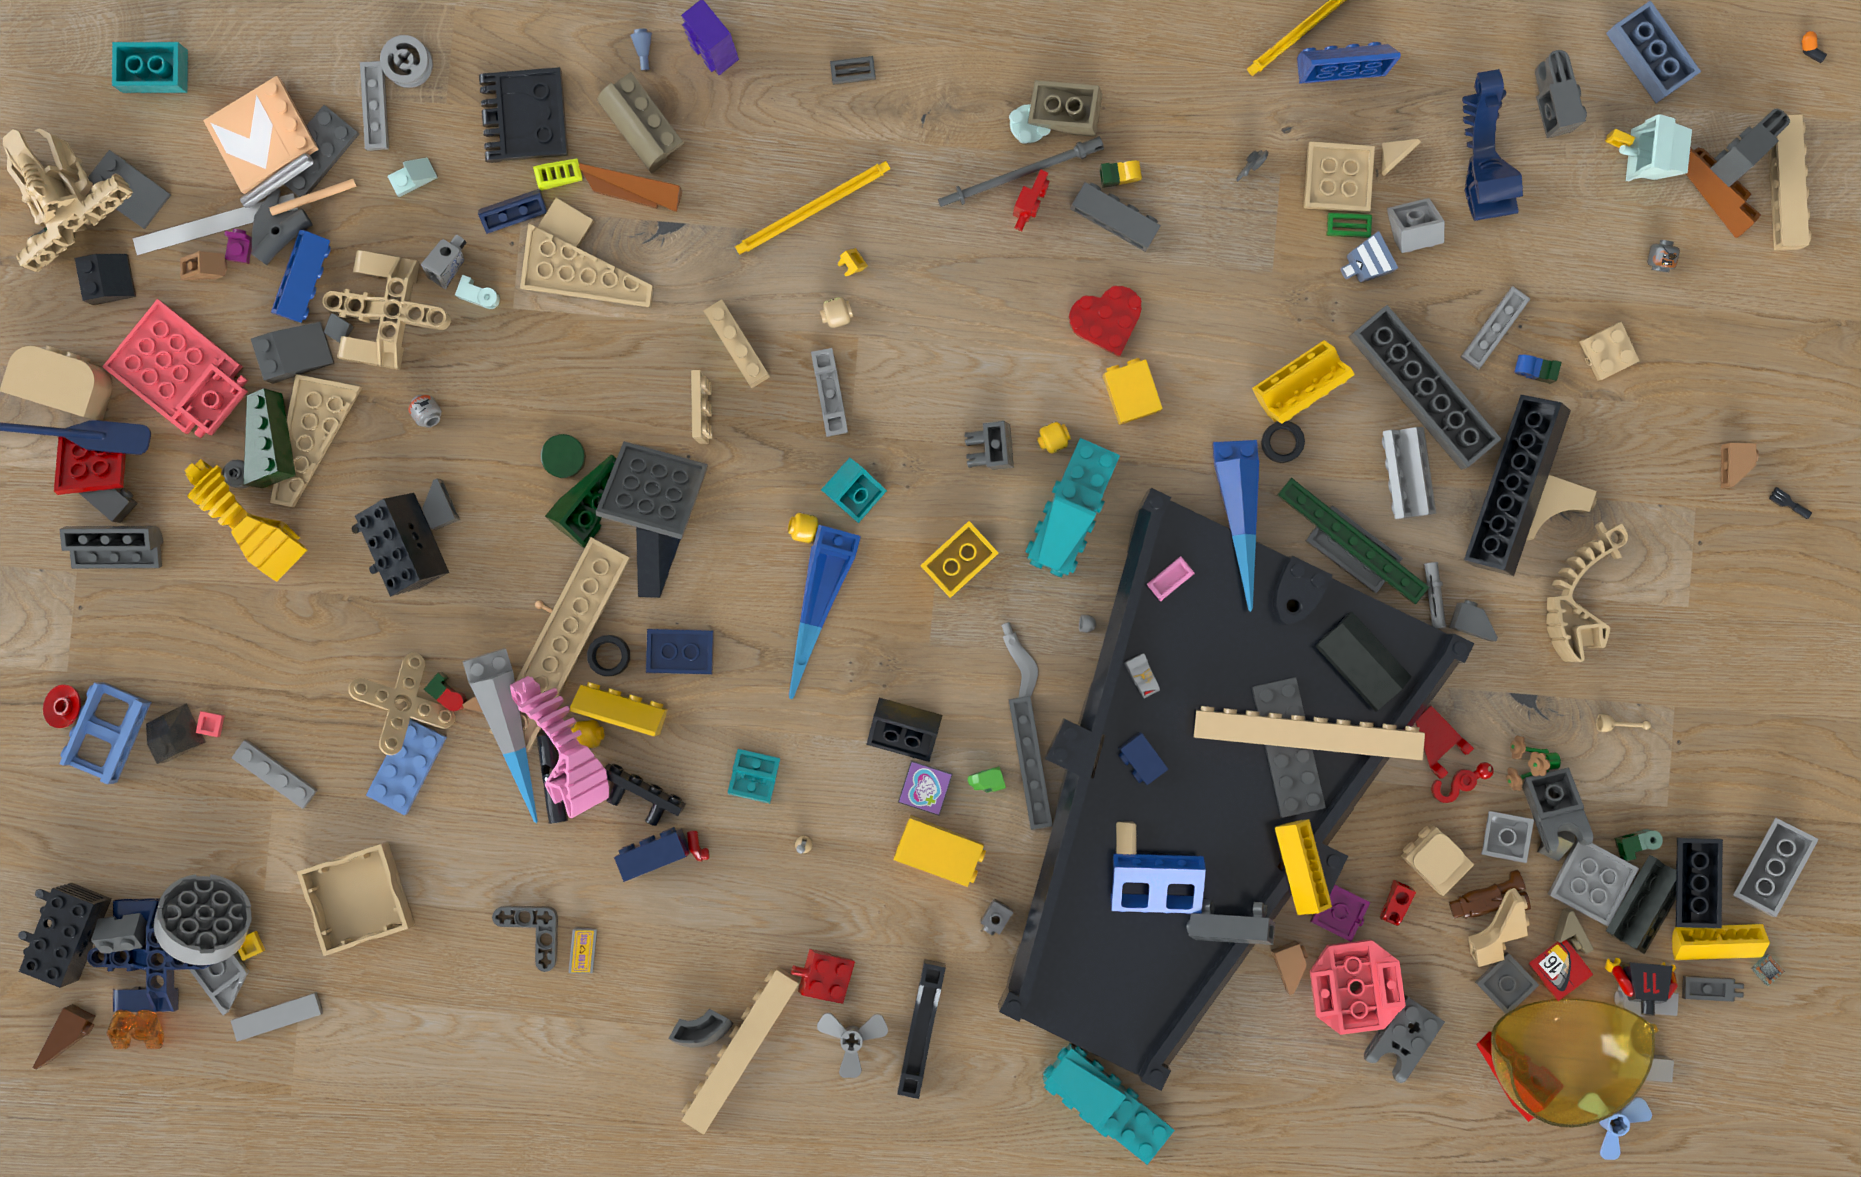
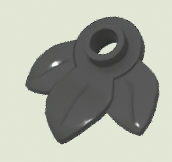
M1267 150L1253 151L1247 157V164L1237 176L1236 181L1238 182L1243 176H1248L1250 169L1253 171L1257 170L1265 162L1269 152Z

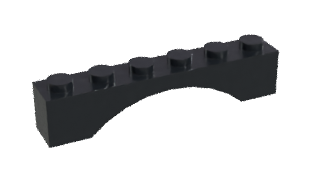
M924 959L897 1095L915 1099L920 1097L946 963Z

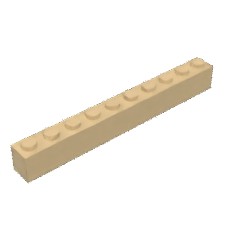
M1201 706V710H1196L1195 738L1423 760L1425 733L1419 732V727L1406 726L1405 730L1396 729V725L1383 724L1382 728L1373 727L1371 722H1360L1359 725H1350V720L1337 719V723H1328V718L1314 717V721L1305 720V716L1291 715V719L1282 718V714L1269 713L1267 717L1259 716L1260 712L1249 710H1246V714H1237V709L1224 708L1223 712L1214 711L1215 707Z

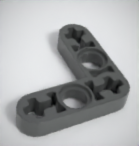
M501 906L493 912L492 920L499 927L536 928V967L543 972L550 971L555 967L557 963L558 914L554 908L549 906ZM513 910L516 911L514 918H507L504 922H502V918H498L502 911H504L505 915L514 914ZM521 911H528L530 913L531 919L528 923L520 920L519 915ZM535 911H538L537 915L540 916L544 915L546 911H548V914L552 916V919H550L548 923H546V920L544 918H538L537 923H534L536 918ZM543 933H549L552 936V943L550 945H544L541 942ZM552 948V951L547 952V958L552 963L545 967V963L541 962V959L545 957V951L541 952L540 949L547 950Z

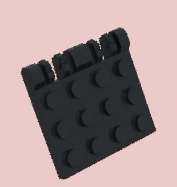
M560 67L483 73L479 75V84L482 85L480 93L497 94L495 99L482 100L481 106L486 108L498 107L482 110L483 127L499 126V128L484 130L483 135L486 137L500 136L499 142L484 144L486 150H495L485 152V162L497 163L507 160L568 156L562 70Z

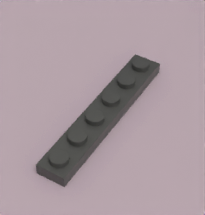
M1025 696L1009 699L1030 828L1033 830L1051 827L1053 825L1031 697Z

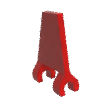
M1432 706L1426 709L1415 722L1416 727H1419V732L1425 733L1424 752L1430 769L1439 779H1443L1448 774V771L1438 763V760L1454 745L1464 755H1468L1474 750Z

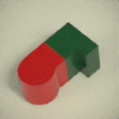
M438 672L424 690L450 711L464 709L462 704L467 702L466 696L462 692H456L446 683L449 677L443 672Z

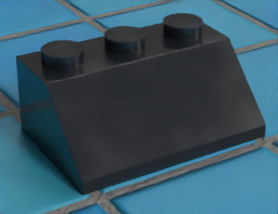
M879 697L866 745L930 762L943 715Z

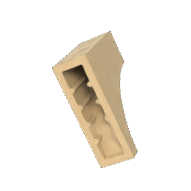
M1549 475L1527 540L1534 539L1542 524L1557 513L1563 511L1587 513L1593 510L1597 501L1595 497L1597 491Z

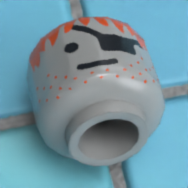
M430 395L415 396L408 409L416 424L427 428L435 426L440 421L442 413L441 408Z

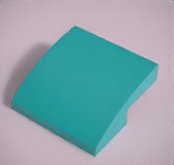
M738 749L727 793L770 804L780 758Z

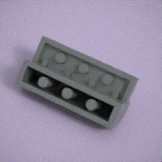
M65 526L59 529L62 551H70L71 569L162 567L160 545L164 542L162 533L157 526Z

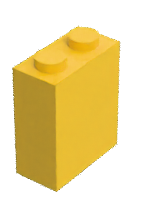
M1140 358L1127 362V366L1121 368L1119 365L1111 366L1103 374L1119 425L1158 413L1163 409L1146 359L1140 361Z

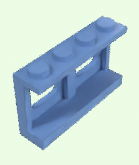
M94 682L87 691L88 698L85 705L80 708L79 719L70 731V740L61 752L60 756L62 759L59 764L63 766L70 765L101 778L100 781L105 784H114L118 782L151 702L107 683ZM105 693L129 704V708L120 726L95 716V711L101 697ZM86 734L111 744L112 747L104 766L100 767L78 757V751Z

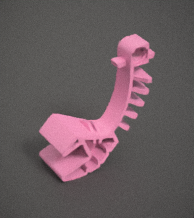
M529 676L511 684V696L518 705V709L528 714L530 719H534L537 722V725L545 731L559 752L558 763L545 783L553 802L557 804L563 800L568 816L573 818L608 799L609 785L606 769L603 768V765L594 757V754L587 746L579 744L577 737L582 735L581 731L578 730L573 733L570 729L576 723L574 717L566 721L563 720L569 713L570 708L565 706L557 710L564 700L561 696L554 698L557 695V689L553 688L541 693L540 685Z

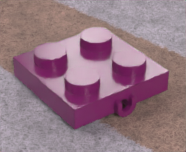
M1334 885L1329 896L1332 907L1321 913L1313 914L1310 922L1351 942L1358 927L1363 925L1365 920L1363 917L1371 902Z

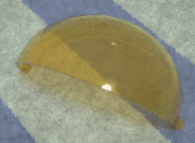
M1556 999L1543 1000L1518 1007L1497 1021L1491 1034L1492 1061L1504 1090L1525 1112L1553 1126L1582 1127L1600 1122L1617 1113L1639 1092L1652 1066L1655 1052V1033L1658 1032V1028L1655 1024L1647 1022L1641 1016L1625 1008L1605 1002L1587 999H1561L1559 1002Z

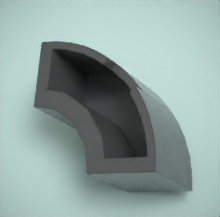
M708 1009L704 1016L696 1020L686 1021L679 1019L668 1039L683 1047H704L721 1039L734 1023L717 1012Z

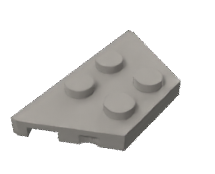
M236 953L228 959L215 963L205 969H189L222 1015L229 1012L249 973V970Z

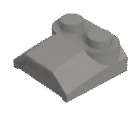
M1489 811L1481 854L1527 863L1534 819Z

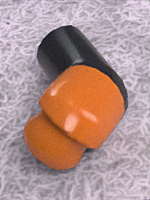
M1813 31L1807 32L1802 38L1803 53L1813 60L1822 63L1827 53L1818 49L1817 34Z

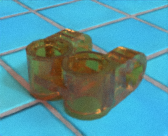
M127 1010L115 1011L106 1032L114 1049H128L131 1038L137 1041H144L147 1049H161L164 1043V1032L158 1016L149 1010H139L135 1015Z

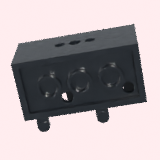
M415 493L384 498L355 515L357 524L352 526V532L354 534L362 532L375 561V564L369 567V571L371 574L380 573L390 597L421 589L450 573Z
M74 883L64 884L60 887L57 886L52 888L51 892L38 889L35 892V896L47 902L45 906L40 908L41 917L34 934L27 931H21L18 934L19 939L30 943L23 950L25 956L18 972L61 988L79 981L87 962L88 952L94 945L91 939L97 920L105 917L112 898ZM48 920L52 921L51 926H48Z

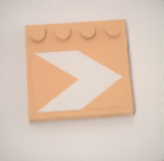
M278 76L273 77L203 120L240 191L244 194L257 187L305 153L311 155L319 150L282 80Z

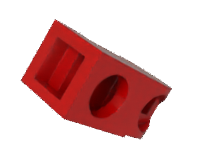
M1393 880L1390 887L1391 891L1387 897V902L1382 908L1380 919L1399 926L1416 891L1411 886Z

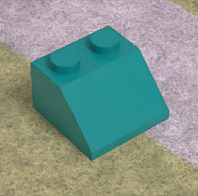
M850 457L821 489L857 523L865 517L887 492L879 482Z

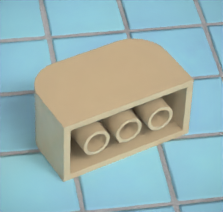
M47 345L45 349L25 346L16 350L10 357L0 392L85 418L103 421L112 393V380L103 368L90 364V359Z

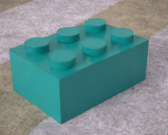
M112 42V86L122 93H188V50L179 42Z

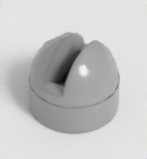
M1081 615L1079 631L1086 633L1093 631L1096 627L1095 619L1089 615Z

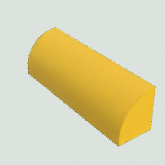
M1300 820L1275 827L1297 915L1321 913L1331 908L1332 904L1310 820Z
M1763 924L1722 925V928L1675 927L1672 935L1674 960L1763 957L1770 944Z

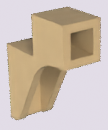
M1515 888L1506 892L1490 926L1484 931L1468 937L1470 952L1478 967L1504 960L1505 942L1528 936L1527 926H1529V919L1525 913L1527 902L1525 897L1520 896Z

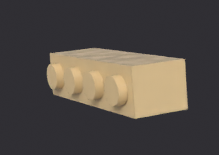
M721 299L705 309V315L750 387L754 388L770 378L723 300Z

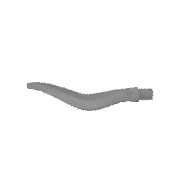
M1010 622L1001 625L1005 634L1003 636L1004 642L1022 675L1019 697H1031L1038 677V667L1033 658L1021 646L1016 632L1012 631Z

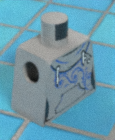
M455 235L450 243L444 239L440 240L421 264L427 278L444 289H447L464 263L465 259L461 250L467 242L462 237Z

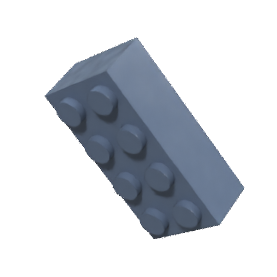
M1651 0L1606 32L1655 103L1664 99L1701 72Z

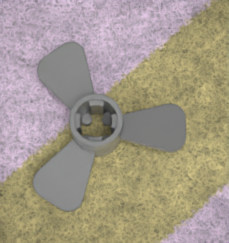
M831 1013L823 1014L817 1024V1029L820 1032L841 1039V1047L845 1050L839 1074L843 1078H856L861 1074L862 1069L857 1051L862 1047L863 1041L884 1037L888 1033L887 1024L881 1014H874L861 1028L857 1026L844 1028ZM849 1034H855L854 1039L858 1040V1044L846 1043V1039L850 1037Z

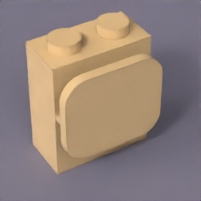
M1432 825L1430 827L1426 826L1419 832V838L1414 843L1410 842L1404 847V853L1401 857L1438 894L1444 896L1474 864L1437 827Z

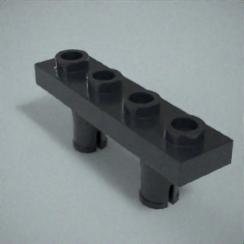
M607 764L604 767L607 780L614 783L609 798L606 800L608 803L618 806L626 790L644 798L653 804L645 820L652 826H657L665 810L676 816H679L683 811L686 803L682 802L679 796L663 792V789L658 785H649L639 775H630L617 764Z

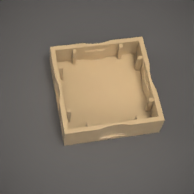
M389 842L297 871L305 900L313 914L314 928L323 956L374 938H381L408 929L415 925Z

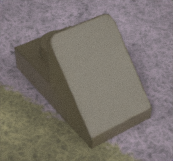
M1564 908L1559 918L1554 940L1563 942L1572 937L1570 941L1576 950L1585 954L1593 951L1594 948L1574 911Z

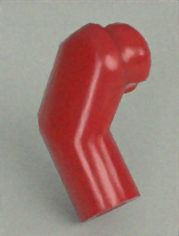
M698 831L687 832L688 848L697 861L708 860L710 858L709 850L707 848H700Z

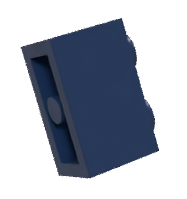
M1140 732L1118 748L1121 751L1119 757L1126 766L1130 764L1135 770L1132 772V775L1139 784L1143 781L1144 784L1148 785L1168 770L1156 751Z

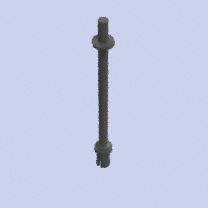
M1100 136L1083 143L1080 141L1076 143L1074 149L964 190L956 186L957 192L939 198L938 203L940 207L960 200L961 204L964 205L965 198L1074 157L1084 159L1086 155L1104 150L1103 142Z

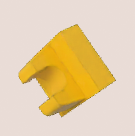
M856 248L840 255L841 259L838 262L839 267L845 264L848 267V271L844 273L845 276L863 271L868 266Z

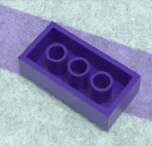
M699 0L681 15L684 21L682 26L685 29V34L688 36L687 39L690 42L691 48L697 55L702 54L701 57L704 60V64L711 72L715 70L718 75H721L739 60L731 33L704 0Z

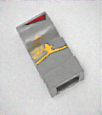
M1144 653L1124 662L1143 698L1160 691Z

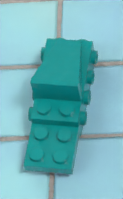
M1082 438L1079 439L1061 481L1056 480L1052 489V493L1055 494L1052 502L1048 500L1043 513H1046L1043 522L1039 520L1034 530V533H1037L1035 541L1030 540L1025 552L1028 553L1027 559L1031 560L1030 565L1042 569L1043 566L1051 569V574L1060 578L1063 575L1068 576L1069 572L1074 573L1079 562L1075 560L1078 552L1083 553L1087 544L1084 538L1087 532H1092L1096 523L1094 521L1096 512L1100 513L1105 503L1101 499L1119 460V454Z
M1072 1044L1063 1047L1057 1055L1058 1059L1043 1072V1081L1046 1084L1044 1088L1055 1096L1057 1093L1062 1097V1103L1072 1110L1074 1107L1080 1112L1079 1116L1088 1124L1090 1123L1104 1137L1109 1135L1112 1139H1116L1148 1165L1175 1131L1174 1128L1139 1100L1138 1093L1132 1088L1126 1089L1121 1085L1122 1081L1113 1073L1109 1075L1104 1071L1105 1067L1095 1059L1094 1061L1090 1060L1086 1056L1087 1052L1081 1047L1076 1046L1075 1048Z

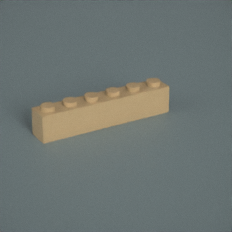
M1788 115L1790 119L1789 125L1776 137L1779 142L1769 150L1774 250H1798L1809 246L1811 241V231L1808 227L1810 210L1807 208L1809 189L1806 186L1808 167L1805 165L1807 147L1804 143L1806 127L1803 115Z

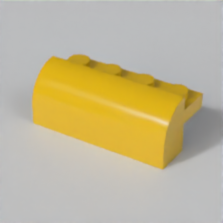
M1323 340L1252 389L1267 415L1274 422L1278 421L1282 424L1303 409L1308 408L1319 398L1328 395L1337 386L1346 383L1349 378L1354 376V372L1351 367L1340 360L1335 347Z

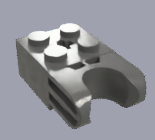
M1555 50L1548 55L1546 61L1541 62L1535 69L1540 92L1536 99L1546 138L1573 132L1586 121L1587 117L1586 108L1582 106L1580 99L1581 88L1576 84L1570 57L1563 50Z
M1777 108L1772 110L1755 127H1747L1739 135L1741 139L1736 137L1726 147L1729 150L1728 152L1724 149L1714 158L1716 163L1710 169L1730 187L1779 142L1776 137L1789 125L1790 119L1788 115Z
M1569 767L1547 772L1545 776L1526 777L1522 788L1546 852L1549 854L1556 853L1559 846L1557 833L1565 830L1572 832L1581 845L1592 844L1593 832Z
M1405 994L1406 1006L1398 1012L1385 1029L1378 1030L1364 1052V1060L1369 1063H1376L1386 1053H1395L1397 1062L1392 1074L1393 1078L1399 1083H1403L1408 1079L1445 1023L1441 1018ZM1410 1023L1414 1024V1027L1411 1029L1408 1027Z

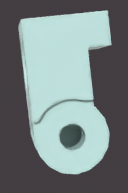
M462 275L455 293L456 297L487 309H494L499 305L500 297L497 292L491 288L486 287L482 289L474 286L472 278Z

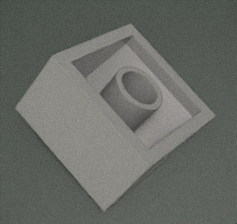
M1430 198L1387 208L1393 238L1401 253L1412 252L1417 249L1433 247L1444 243L1445 221Z

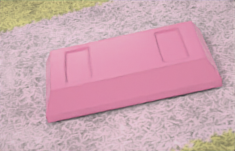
M1180 556L1148 582L1147 586L1162 601L1195 573Z

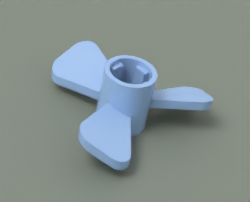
M1588 1093L1578 1103L1580 1111L1599 1118L1600 1125L1607 1130L1600 1150L1601 1157L1606 1160H1615L1620 1156L1618 1136H1623L1629 1131L1630 1123L1646 1122L1652 1118V1112L1646 1101L1640 1097H1635L1619 1112L1614 1108H1607L1594 1093ZM1612 1119L1614 1120L1613 1122L1616 1124V1126L1612 1127V1125L1610 1124Z

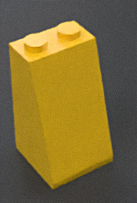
M910 814L893 860L968 887L969 883H974L978 871L975 870L977 862L982 863L986 850L983 849L984 844Z

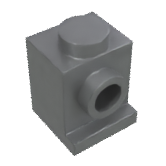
M993 899L980 921L984 925L982 929L991 935H994L995 932L1000 935L1010 916H1012L1013 910ZM998 916L1000 918V921L998 923H993L992 917Z

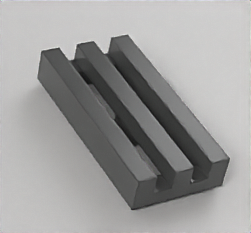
M873 56L830 61L833 85L876 79ZM870 63V66L835 70V67ZM870 71H871V73H868V74H860V75L836 77L837 75H846V74H854V73H862V72H870Z

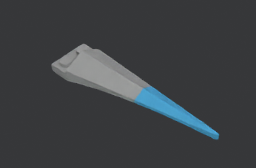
M503 648L464 660L462 662L468 682L533 821L537 824L538 819L520 710L514 702L510 691V685L515 683L507 650Z

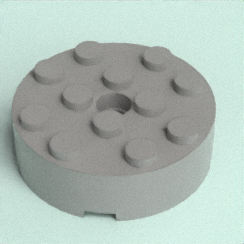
M195 874L181 878L171 884L160 898L154 919L156 939L169 955L179 961L193 965H210L222 962L234 955L245 941L252 920L250 901L237 884L224 877L210 874V877L196 876Z

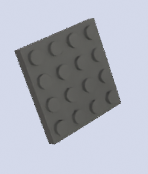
M623 441L597 507L596 516L682 539L706 475L708 464Z

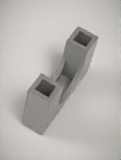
M1618 985V991L1615 992L1614 996L1615 1004L1617 1005L1616 1013L1613 1015L1615 1034L1611 1039L1613 1058L1610 1059V1070L1612 1074L1624 1079L1672 1082L1673 1059L1663 1055L1641 1054L1634 1048L1631 1039L1632 1029L1635 1023L1645 1015H1641V1002L1629 1001L1627 995L1624 994ZM1674 992L1667 1002L1655 1004V1014L1677 1016L1679 994Z

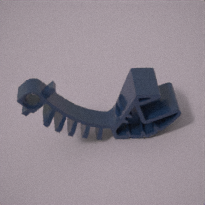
M1500 69L1479 72L1474 84L1477 94L1462 98L1463 103L1467 104L1463 106L1462 110L1464 113L1469 114V116L1463 117V122L1473 126L1472 128L1465 129V135L1473 137V141L1467 142V147L1473 149V156L1469 159L1464 192L1474 221L1518 214L1516 198L1523 197L1521 173L1504 161L1495 151L1496 121L1499 118L1498 110L1502 107L1501 100L1506 96Z

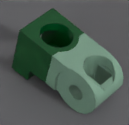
M1649 829L1614 838L1620 858L1626 861L1636 859L1635 852L1645 849L1656 850L1663 843L1661 834Z

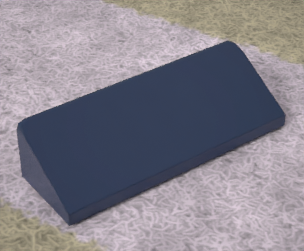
M537 189L478 210V216L486 234L541 216L546 214L548 210L541 190Z

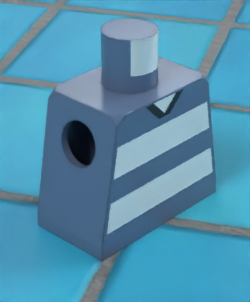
M1378 231L1347 255L1349 264L1340 268L1345 279L1356 275L1359 282L1362 283L1390 274L1398 269V266Z

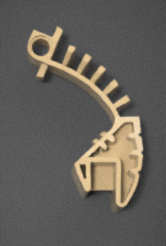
M1598 522L1595 527L1599 533L1600 540H1591L1583 544L1584 547L1574 552L1577 557H1570L1565 561L1569 566L1576 569V571L1571 568L1560 569L1558 574L1569 579L1567 583L1562 580H1555L1552 583V586L1563 589L1561 596L1547 598V611L1549 613H1547L1546 624H1548L1547 630L1549 638H1552V645L1565 662H1583L1585 659L1583 646L1587 648L1606 647L1610 626L1589 613L1587 609L1582 608L1579 603H1576L1573 600L1572 593L1579 579L1598 560L1609 553L1613 559L1622 558L1618 548L1624 546L1628 541V533L1623 524H1616L1606 529L1602 522ZM1613 532L1618 535L1617 543H1614L1611 539Z

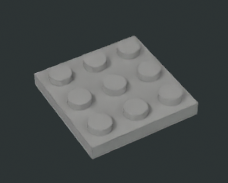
M1576 839L1548 895L1605 926H1609L1639 868L1593 843L1581 845L1578 839Z

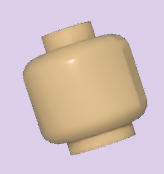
M843 297L825 301L823 303L824 309L820 310L823 323L828 322L831 328L846 325L850 322V318L853 317L849 300L845 301Z

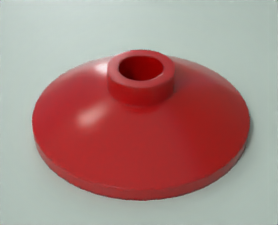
M58 685L49 691L43 703V716L50 726L65 728L76 720L81 708V699L77 690L70 685Z

